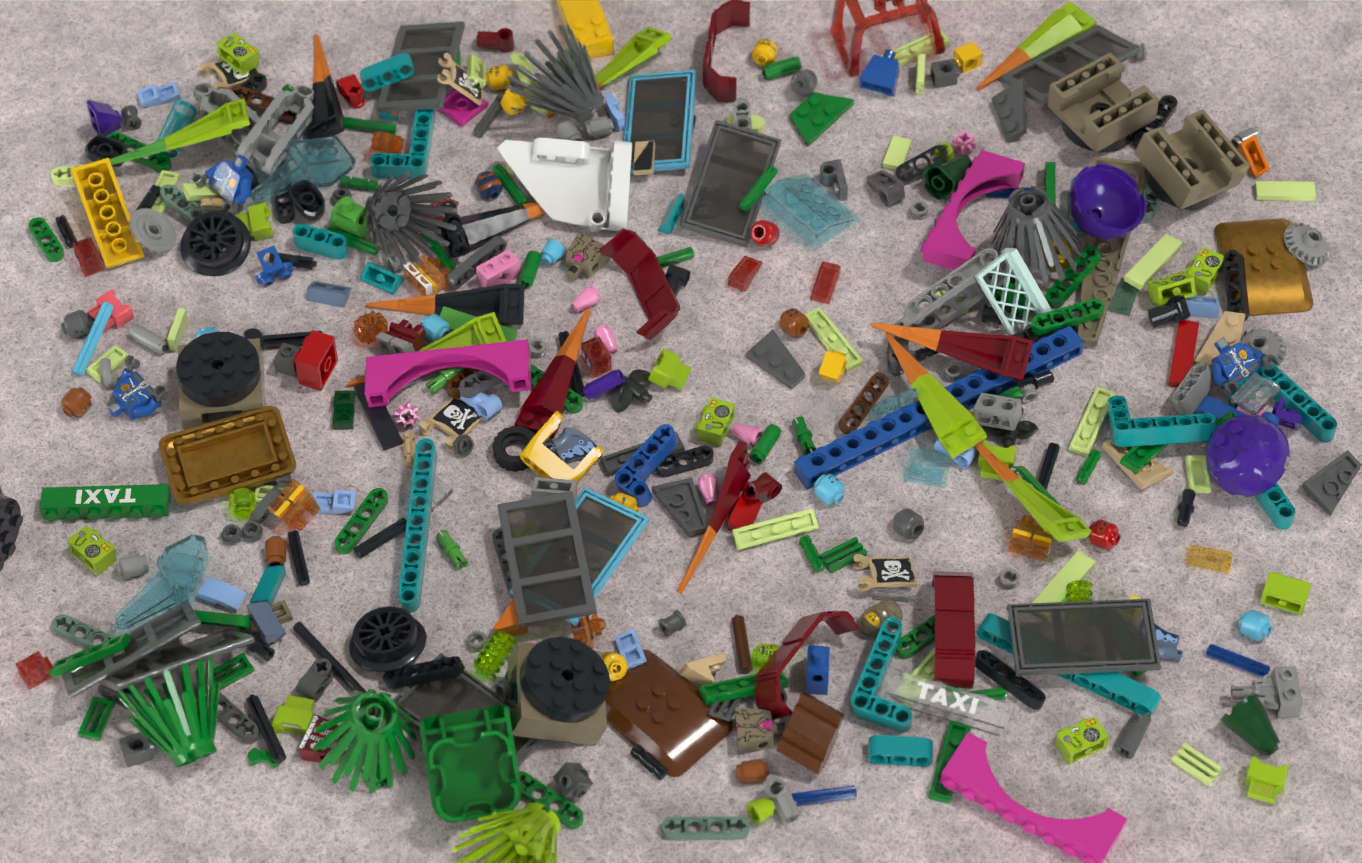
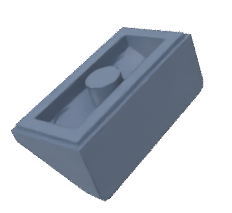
M313 281L307 287L306 300L344 308L351 288Z
M268 602L246 605L250 617L266 644L286 635Z

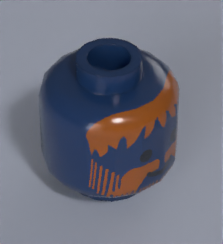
M492 171L481 172L474 183L476 190L483 199H496L503 190L502 182L497 174Z

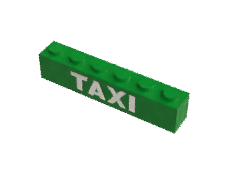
M168 484L43 487L40 511L43 520L56 521L57 519H119L125 517L135 519L141 517L161 518L163 516H170L171 493Z

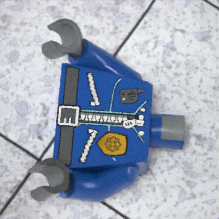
M238 155L236 160H223L206 170L203 176L200 174L193 175L192 181L197 182L201 179L196 186L202 188L206 185V180L209 179L208 183L228 201L222 205V210L228 214L235 215L237 213L236 207H240L251 196L253 174L245 168L248 158Z
M1223 337L1214 343L1220 354L1212 359V379L1222 389H1225V395L1229 397L1231 396V390L1237 393V383L1262 367V363H1264L1267 370H1271L1272 365L1268 362L1277 364V359L1272 354L1266 355L1241 342L1230 346Z
M128 355L124 360L125 365L128 367L124 368L112 392L115 403L108 407V410L114 418L124 412L133 420L137 417L153 415L156 409L161 407V399H168L169 393L161 385L153 389L137 371L133 372V369L140 367V361Z

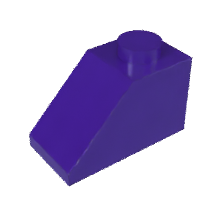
M92 100L86 101L92 127L98 134L107 136L121 129L120 121L122 118L117 110L114 111L109 104Z

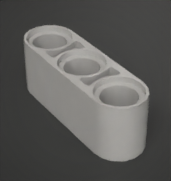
M744 98L737 99L733 103L734 125L738 127L746 126L745 129L752 131L750 103ZM735 136L737 152L741 155L751 154L754 149L753 141Z
M1206 362L1195 364L1173 393L1171 399L1179 415L1193 414L1214 385L1215 381L1212 379V372Z

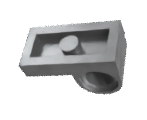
M836 159L823 162L820 165L819 172L820 184L825 187H833L834 194H838L839 201L847 200L848 186L841 160Z
M880 170L866 177L867 183L878 190L879 197L885 206L905 198L903 181L888 172Z

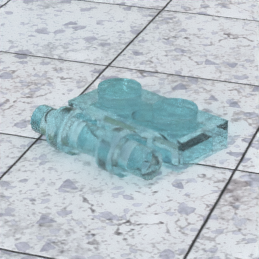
M916 388L899 391L882 399V401L872 407V412L877 415L892 413L897 407H904L913 403L912 399L919 396Z
M911 449L910 457L918 459L917 461L908 460L904 480L945 489L949 468L942 467V464L951 465V457L945 456V453L941 452L935 454L926 452V449ZM924 460L936 462V464L932 465L924 463Z

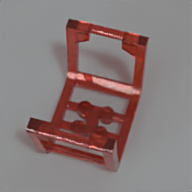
M835 0L830 33L850 77L859 75L863 33L868 28L915 15L919 16L922 24L926 23L931 34L929 35L930 43L935 54L944 53L946 49L934 8L928 4L927 0H915L914 5L906 7L904 0H892V4L898 9L890 11L886 10V2L890 0H873L874 9L879 11V14L866 18L857 0ZM845 2L856 25L853 31L849 56L844 46L846 43L843 27Z

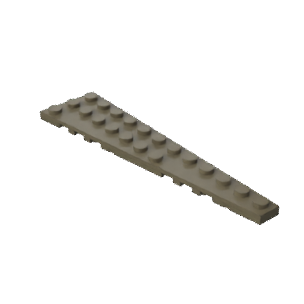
M1093 156L1092 167L1097 164H1108L1123 170L1137 182L1135 187L1142 196L1146 179L1144 174L1145 166L1141 161ZM1131 232L1125 237L1110 240L1086 234L1085 248L1088 246L1097 247L1100 251L1101 261L1082 280L1080 302L1099 299L1104 303L1105 308L1101 318L1078 325L1077 335L1083 340L1084 345L1097 346Z

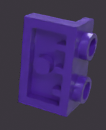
M1281 397L1280 402H1275L1272 413L1278 418V425L1299 431L1302 416L1298 415L1299 412L1292 409L1284 411L1285 398Z

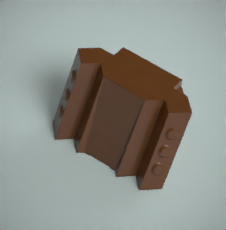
M802 691L798 703L794 707L793 714L785 727L783 737L779 740L777 751L814 773L819 774L822 768L825 767L836 742L844 714Z

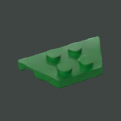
M813 92L790 113L789 119L796 126L799 135H802L805 145L809 147L854 105V100Z

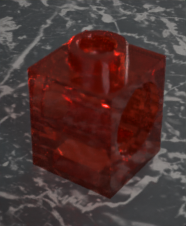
M39 651L16 663L18 673L29 690L52 678L49 673L52 664L48 657L43 658Z

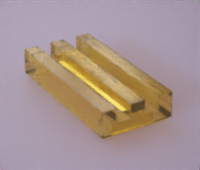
M1190 545L1187 566L1229 573L1233 553ZM1193 553L1204 554L1206 556L1196 555ZM1215 557L1225 558L1227 560L1217 559Z

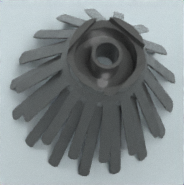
M559 25V30L574 61L568 51L563 49L551 30L548 31V35L558 49L557 56L570 75L545 45L537 39L535 41L536 45L550 60L545 62L550 71L527 51L523 55L545 75L540 73L533 75L518 64H514V68L551 92L552 95L512 76H508V80L547 100L511 85L506 87L511 89L510 92L538 103L535 104L527 101L524 102L525 104L571 117L578 123H582L592 117L589 113L593 109L596 112L603 104L604 96L599 91L585 43L582 48L581 43L577 42L570 26L567 25V30L571 37L569 39L563 26Z
M410 172L404 173L394 182H392L395 178V175H393L383 186L380 184L374 191L373 196H369L366 201L365 218L368 217L367 232L368 234L370 233L372 226L374 245L377 247L378 245L381 246L382 243L385 254L392 258L384 236L385 234L400 262L406 265L404 254L394 237L418 265H421L423 263L418 257L420 253L405 236L435 259L438 255L429 248L433 244L416 231L447 247L450 243L434 234H441V229L430 224L452 231L456 230V226L427 217L445 218L444 213L456 214L458 212L456 208L414 204L441 203L444 201L443 198L453 197L451 192L412 195L435 189L438 185L443 184L442 181L437 180L404 189L427 178L428 174L420 175L405 183L403 182L412 177Z
M1031 186V190L1024 191V187H1020L1013 191L1008 198L1009 204L993 231L995 233L990 241V245L994 243L997 237L993 249L999 255L1007 230L1004 249L1011 248L1015 231L1013 248H1016L1022 257L1024 236L1025 264L1030 273L1031 264L1034 271L1038 270V256L1043 285L1046 288L1049 287L1042 250L1043 246L1048 265L1050 267L1055 265L1060 280L1064 281L1065 275L1049 232L1061 256L1067 259L1072 270L1076 271V264L1053 224L1054 222L1077 256L1082 258L1081 252L1075 245V242L1081 245L1075 236L1078 233L1069 224H1074L1073 221L1048 199L1047 193L1042 188ZM1002 261L1000 263L999 268H1001L1002 271H1004V267L1006 265L1005 261ZM1010 277V282L1015 285V278Z

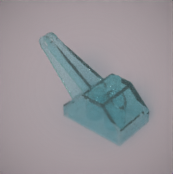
M337 136L289 141L285 151L291 158L251 191L250 198L255 204L263 203L289 191L290 186L301 180H308L317 188L332 186L343 175L345 176L354 168L356 159Z
M192 534L165 547L162 556L160 555L157 559V568H159L160 572L125 607L116 613L114 619L119 629H127L173 605L177 606L187 599L191 606L193 605L210 562L204 536Z

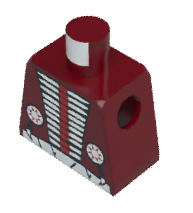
M315 714L299 747L301 760L320 763L344 733L325 750L320 748L314 752L313 747L339 725L337 724L322 733H315L316 727L329 721Z

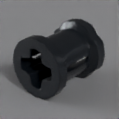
M984 304L981 322L992 321L1002 325L993 307H988L987 304Z

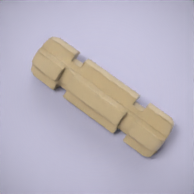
M202 198L200 206L203 210H210V208L211 210H222V205L228 201L225 198H211V200L210 198Z
M405 431L403 434L405 466L413 468L416 450L414 432Z

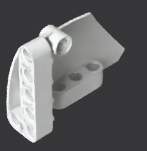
M536 138L534 143L505 140L497 148L526 190L552 220L588 227L593 232H600L602 230L620 231L622 228H627L632 142L612 141L610 148L590 147V144L582 141ZM599 218L602 222L595 223L592 219Z

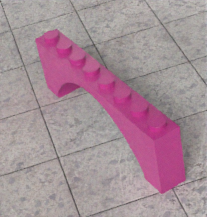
M981 150L978 156L973 158L971 168H967L964 180H960L957 191L952 193L950 203L944 207L943 215L937 218L936 227L930 230L928 240L923 242L921 247L923 261L954 271L974 257L976 248L970 246L958 228L957 217L968 203L984 194L1007 188L1017 189L1024 177L1025 163Z
M528 339L366 357L365 396L368 407L387 406L394 395L411 381L436 370L454 367L473 368L488 372L504 381L510 387L511 392L531 390V351Z
M969 732L966 734L944 768L940 783L947 789L962 794L965 799L982 805L985 810L1002 816L1005 821L1022 827L1025 832L1042 838L1045 843L1062 849L1069 856H1075L1084 863L1105 862L1124 830L1128 818L1108 807L1103 813L1079 819L1051 818L1024 808L1008 796L995 779L986 755L988 742Z

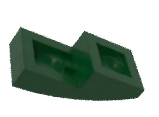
M355 390L335 391L333 429H354Z

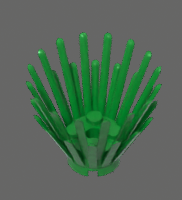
M211 656L208 658L206 665L207 710L203 660L201 658L197 662L198 668L196 669L198 691L196 703L187 663H183V675L180 677L183 689V703L180 702L170 671L167 669L163 671L166 682L162 683V688L167 697L164 702L149 677L144 679L148 689H144V693L152 706L147 704L134 685H129V689L132 692L129 694V697L123 691H119L120 695L116 694L117 698L136 717V719L128 717V720L173 760L175 767L190 764L197 759L205 758L217 752L214 740L220 683L216 687L215 694V683H213L214 658H211Z
M368 689L365 693L357 690L350 691L351 694L358 697L336 698L334 702H338L337 704L343 706L326 710L323 716L326 717L342 711L346 712L316 727L315 733H322L340 722H344L315 744L313 747L314 752L320 748L325 750L343 733L344 735L320 762V769L325 768L329 762L330 765L334 766L347 749L332 777V782L337 783L343 771L345 776H350L357 760L349 790L352 792L356 790L364 763L362 780L368 781L370 774L369 793H374L376 789L379 751L381 779L387 778V786L391 788L394 783L389 745L397 771H401L403 776H405L408 771L396 736L408 757L414 760L415 753L399 727L400 725L408 736L416 742V734L405 724V722L407 724H415L413 718L397 708L406 707L400 702L393 701L392 695L383 692L378 694L374 689Z

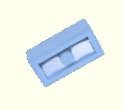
M1193 296L1186 299L1191 316L1218 319L1220 308L1218 298Z

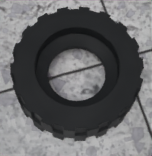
M510 426L499 431L493 442L495 462L507 471L517 472L530 468L521 460L520 455H508L506 446L511 442H522L527 446L535 436V433L522 426Z

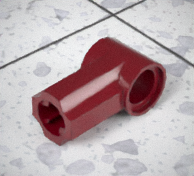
M502 28L497 32H477V47L498 48L503 53L512 52L515 48L513 32L509 28Z
M764 472L757 480L745 483L742 490L744 491V497L749 501L765 496L769 499H774L781 492L782 484L767 472Z

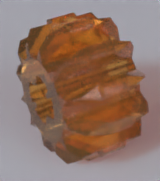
M377 131L374 132L371 139V148L381 153L401 154L404 148V139L394 134Z
M372 311L369 314L365 312V315L358 316V320L354 321L355 336H357L361 343L367 342L368 345L374 341L377 343L375 336L380 332L385 334L388 332L387 320L380 312L375 313Z

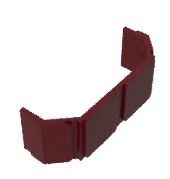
M730 0L722 4L719 9H714L711 15L708 41L706 42L702 66L703 85L717 102L728 103L737 100V77L720 76L711 67L716 36L732 26L750 27V2Z
M622 228L599 250V253L612 258L627 273L648 318V321L636 332L646 339L652 340L676 318L679 313L678 311L681 310L670 284L667 282L665 273L653 250L646 245L636 232Z
M933 571L932 587H934L935 669L933 686L935 688L973 689L975 679L972 572Z
M823 611L799 619L782 641L781 647L773 652L756 674L755 698L758 709L771 711L772 720L792 716L793 711L781 700L780 673L820 622H825L837 635L858 630L860 627L848 611Z

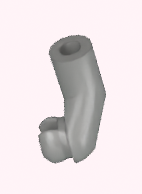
M103 358L100 361L103 384L107 388H115L118 379L111 376V361L108 358Z

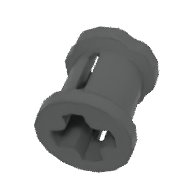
M133 105L126 106L121 110V116L125 119V128L131 131L139 129L142 125L141 119L137 116L138 110Z
M677 609L673 611L671 616L658 620L661 631L667 637L674 630L687 626L684 616Z

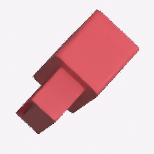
M113 289L96 299L97 305L87 311L94 322L102 303L112 304L114 308L104 331L113 325L118 329L134 319L132 308L129 305H123L115 297Z

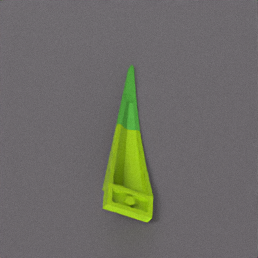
M240 99L226 103L173 134L129 153L109 159L110 163L115 165L232 134L234 129H242L250 125L245 100Z

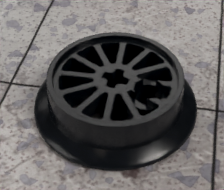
M219 211L205 212L195 217L187 226L181 239V256L185 264L198 274L211 277L223 276L236 270L245 261L251 247V236L247 226L238 217ZM211 225V230H208L206 226ZM232 231H234V232L236 233V234H232V235H227V234L231 233ZM226 241H235V243L232 245ZM224 247L230 249L227 254L223 251ZM202 250H209L207 254L203 253L200 255ZM220 252L222 257L216 259V253Z
M380 607L369 611L358 620L349 642V653L352 660L366 670L374 672L394 671L409 665L419 657L426 645V631L423 625L408 611L399 607Z

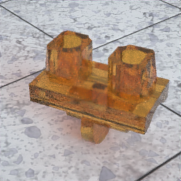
M596 614L591 616L592 620L589 619V615L583 616L576 626L570 623L571 628L583 626L582 630L573 631V638L580 640L591 648H594L593 632H595L596 636L602 634L601 630L606 627L605 620L598 618Z

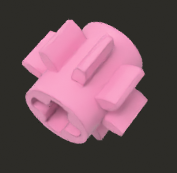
M968 132L957 133V138L952 140L954 152H958L960 155H971L972 150L976 149L975 136H971Z
M407 401L406 405L398 403L399 409L393 411L395 415L399 416L395 419L396 423L402 421L404 428H406L407 424L414 426L415 418H420L419 414L414 413L418 410L417 406L411 407L409 401ZM409 411L411 415H407V417L404 418L403 414H406V412Z

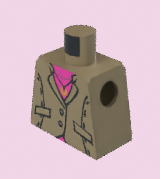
M578 232L566 253V267L569 268L566 271L567 276L571 279H576L581 274L591 278L611 260L610 257L599 253L604 244Z
M735 708L738 755L773 748V736L783 735L785 722L772 723L771 711Z

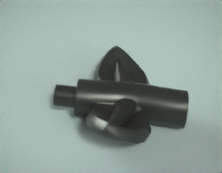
M637 369L633 370L629 377L624 376L625 382L616 387L611 394V402L617 413L625 410L634 398L640 402L643 400L650 402L653 396L645 388L651 383L648 380L650 372Z
M1019 420L1014 431L981 425L991 435L996 437L1002 436L1001 442L1004 448L1014 445L1016 438L1020 440L1027 439L1039 431L1038 426L1030 421Z

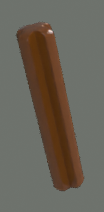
M735 615L731 621L739 669L741 673H749L752 670V662L743 616Z

